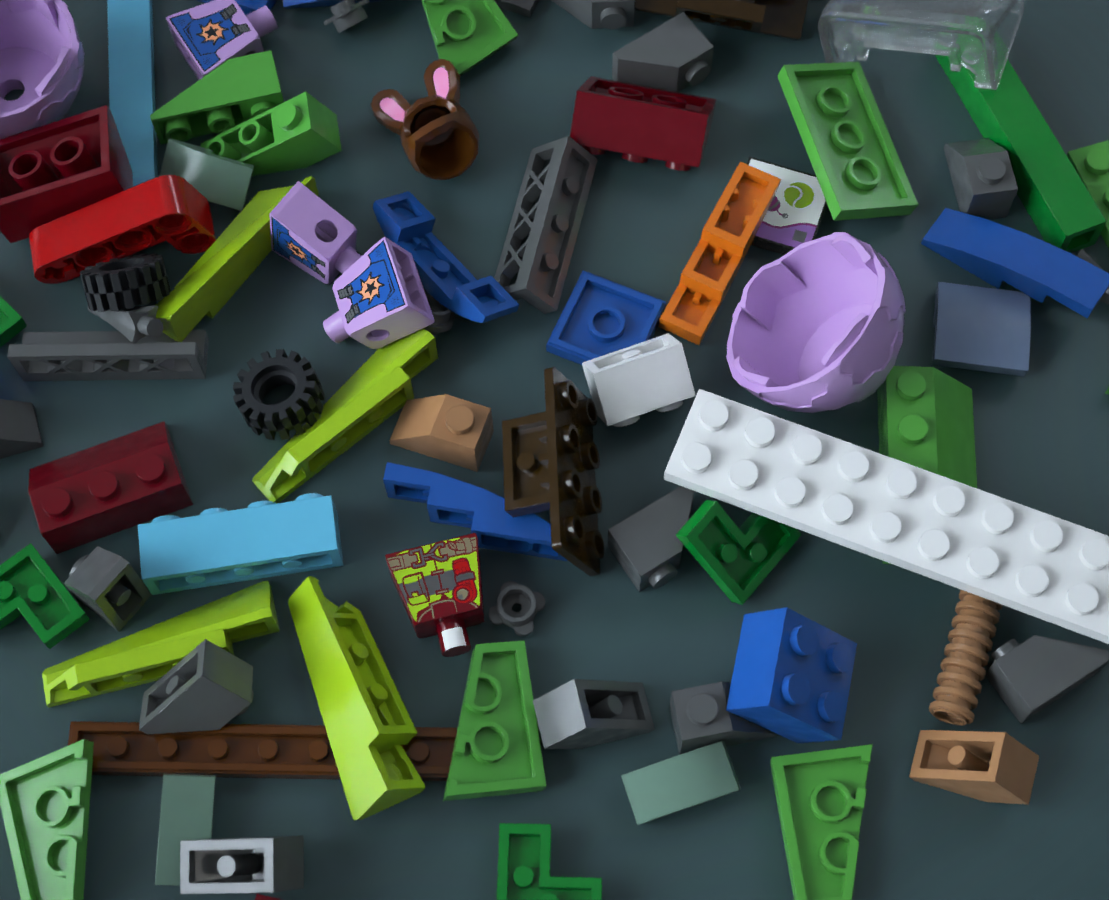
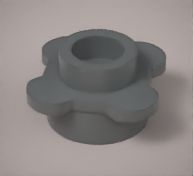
M344 0L330 8L334 16L323 21L324 25L333 22L336 30L340 33L368 18L363 5L367 4L369 0H362L357 4L355 0Z
M508 581L501 586L497 605L489 610V619L496 626L504 624L513 628L518 636H527L534 630L533 620L537 612L545 608V598L540 592H532L526 586L519 585L515 581ZM514 605L522 607L520 612H514L512 608Z

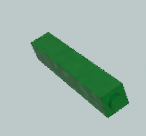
M981 14L966 19L957 18L941 27L934 55L983 138H989L1008 151L1018 187L1016 194L1044 241L1070 253L1094 245L1107 221Z

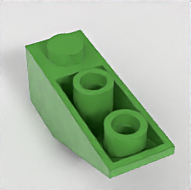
M272 50L228 59L150 115L160 144L168 143L169 138L184 142L198 136L223 133L283 103L284 98Z
M306 91L200 144L203 148L213 150L212 154L254 165L252 176L307 168L342 151L337 115Z

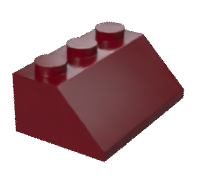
M590 76L576 93L570 138L591 154L603 155L606 150L623 153L622 158L627 161L646 163L648 158L666 161L665 166L670 169L690 171L692 166L699 167L703 160L717 99Z
M107 105L0 139V231L10 243L29 238L30 232L43 224L133 187V172L112 112Z
M165 421L29 469L28 493L40 533L56 554L193 505Z

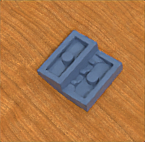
M945 282L937 283L933 317L935 331L931 365L1024 377L1029 370L1031 337L1030 296L1018 291Z

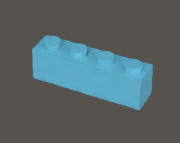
M308 493L300 495L295 501L275 503L263 500L253 502L248 505V508L228 511L224 508H210L202 511L197 516L180 518L175 515H163L154 518L151 523L138 524L141 579L152 595L344 566L338 513L331 495L323 496L318 493Z

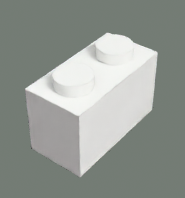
M669 333L582 363L597 415L607 426L623 427L633 424L640 419L639 415L653 410L659 412L671 411L680 407L683 404V400L696 396L682 343Z

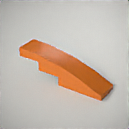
M740 161L702 229L701 239L682 271L679 285L660 317L659 328L700 346L757 234L780 185V178Z

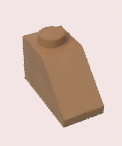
M448 394L406 400L389 440L390 444L478 472L494 432L491 408Z
M920 730L909 778L984 802L1029 805L1039 755L1006 732Z

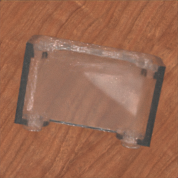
M830 0L823 8L819 18L818 31L826 63L853 62L856 56L857 60L866 61L871 48L949 56L951 71L960 72L963 66L975 75V88L997 90L1025 5L1024 0Z

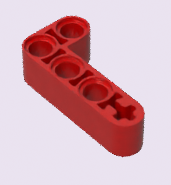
M162 175L43 224L33 229L29 234L34 276L38 281L47 284L66 282L80 276L81 270H85L88 266H96L95 264L99 262H109V259L113 258L121 259L163 241H167L178 251L186 254L206 252L216 241L208 200L184 178L176 175Z

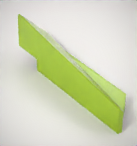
M309 176L300 182L319 196L314 177ZM293 186L258 191L174 287L175 289L155 305L158 306L156 319L161 320L163 323V333L177 342H182L205 315L212 319L271 252L269 213Z
M421 329L379 348L323 405L322 413L314 414L317 420L311 427L306 422L303 426L305 432L300 435L296 433L252 478L254 485L267 500L275 503L281 502L400 410L406 400L414 399L411 379L438 359L435 337L429 331Z
M308 576L290 596L288 605L352 818L354 820H362L420 794L426 788L423 780L401 746L406 745L417 734V731L361 611L348 601L339 607L324 596L318 583L319 580L314 576Z
M262 581L46 668L42 673L47 706L53 707L158 681L205 639L234 655L232 643L279 632L280 629L270 583Z

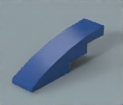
M949 208L943 210L921 242L922 245L997 289L1000 288L1003 282H1006L1040 303H1043L1047 296L1087 319L1109 288L1108 272L1074 254L1027 233Z
M387 462L383 481L388 498L427 503L430 522L471 528V533H476L479 548L568 561L552 548L551 524L536 514L512 517L505 512V498L484 488L437 472Z

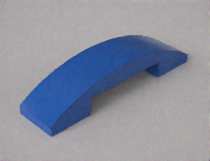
M410 191L374 201L372 208L385 237L412 254L423 288L440 304L461 317L479 323H485L518 310L519 304L492 276L477 280L432 233L436 218Z

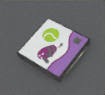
M749 157L748 165L781 179L780 185L751 245L785 255L798 245L815 240L827 207V202L816 175Z

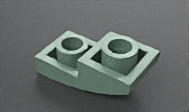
M171 138L168 139L160 176H180L208 201L240 211L243 210L254 165L212 154L213 150Z
M725 741L707 745L621 775L637 825L741 790Z
M163 774L155 885L180 886V840L211 839L215 775Z

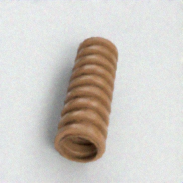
M964 590L959 592V599L961 601L955 607V612L958 615L952 619V627L954 629L949 631L948 641L950 643L944 649V654L947 658L942 659L940 668L944 672L937 675L936 682L940 686L933 690V698L936 701L931 702L929 705V712L935 718L945 723L959 726L971 724L974 721V713L971 710L977 708L978 699L975 695L981 693L982 685L979 681L985 677L986 671L983 667L988 665L989 656L987 652L991 651L993 646L990 638H993L996 634L994 624L999 622L1000 613L998 610L1003 607L999 603Z

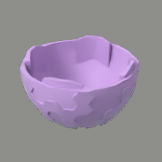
M0 0V139L62 119L76 98L83 77L84 51L73 17L67 8L68 5L62 0ZM15 89L24 90L20 98L12 101L4 100L8 92Z
M834 232L831 235L802 243L780 259L762 266L744 287L741 301L732 315L733 320L727 341L726 355L732 377L752 395L787 411L815 413L836 410L854 402L858 403L872 395L883 384L895 365L903 340L904 314L906 309L904 296L892 267L870 244L860 241L846 232Z

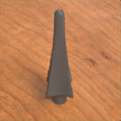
M138 306L131 309H126L125 307L119 311H111L109 309L105 312L91 311L88 308L90 313L108 322L133 344L145 336L161 337L163 323L161 320L156 319L158 306Z

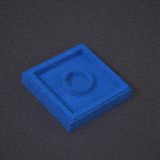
M583 270L546 344V351L582 365L585 361L653 338L659 325L660 317L666 308V301Z

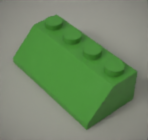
M893 366L883 384L877 389L879 453L977 488L972 389L935 367ZM882 561V564H891V563Z

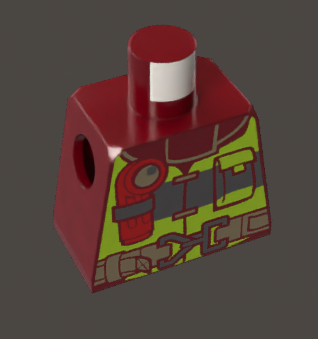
M476 533L386 554L385 557L391 578L417 637L427 638L438 635L441 652L444 657H454L470 651L471 645L466 628L485 622L481 561Z

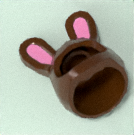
M439 59L432 62L424 73L428 97L420 98L413 105H410L398 91L385 89L373 97L371 109L380 124L401 136L402 146L414 170L430 179L448 180L460 176L473 164L479 152V132L468 113L459 104L460 75L456 67L448 60Z

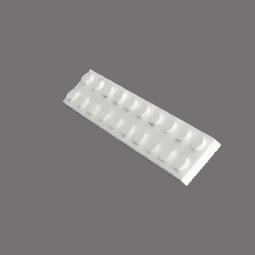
M698 390L665 469L664 480L1109 644L1108 535L705 390Z

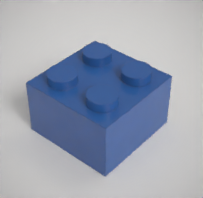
M787 607L744 614L726 711L795 743L841 740L857 643Z

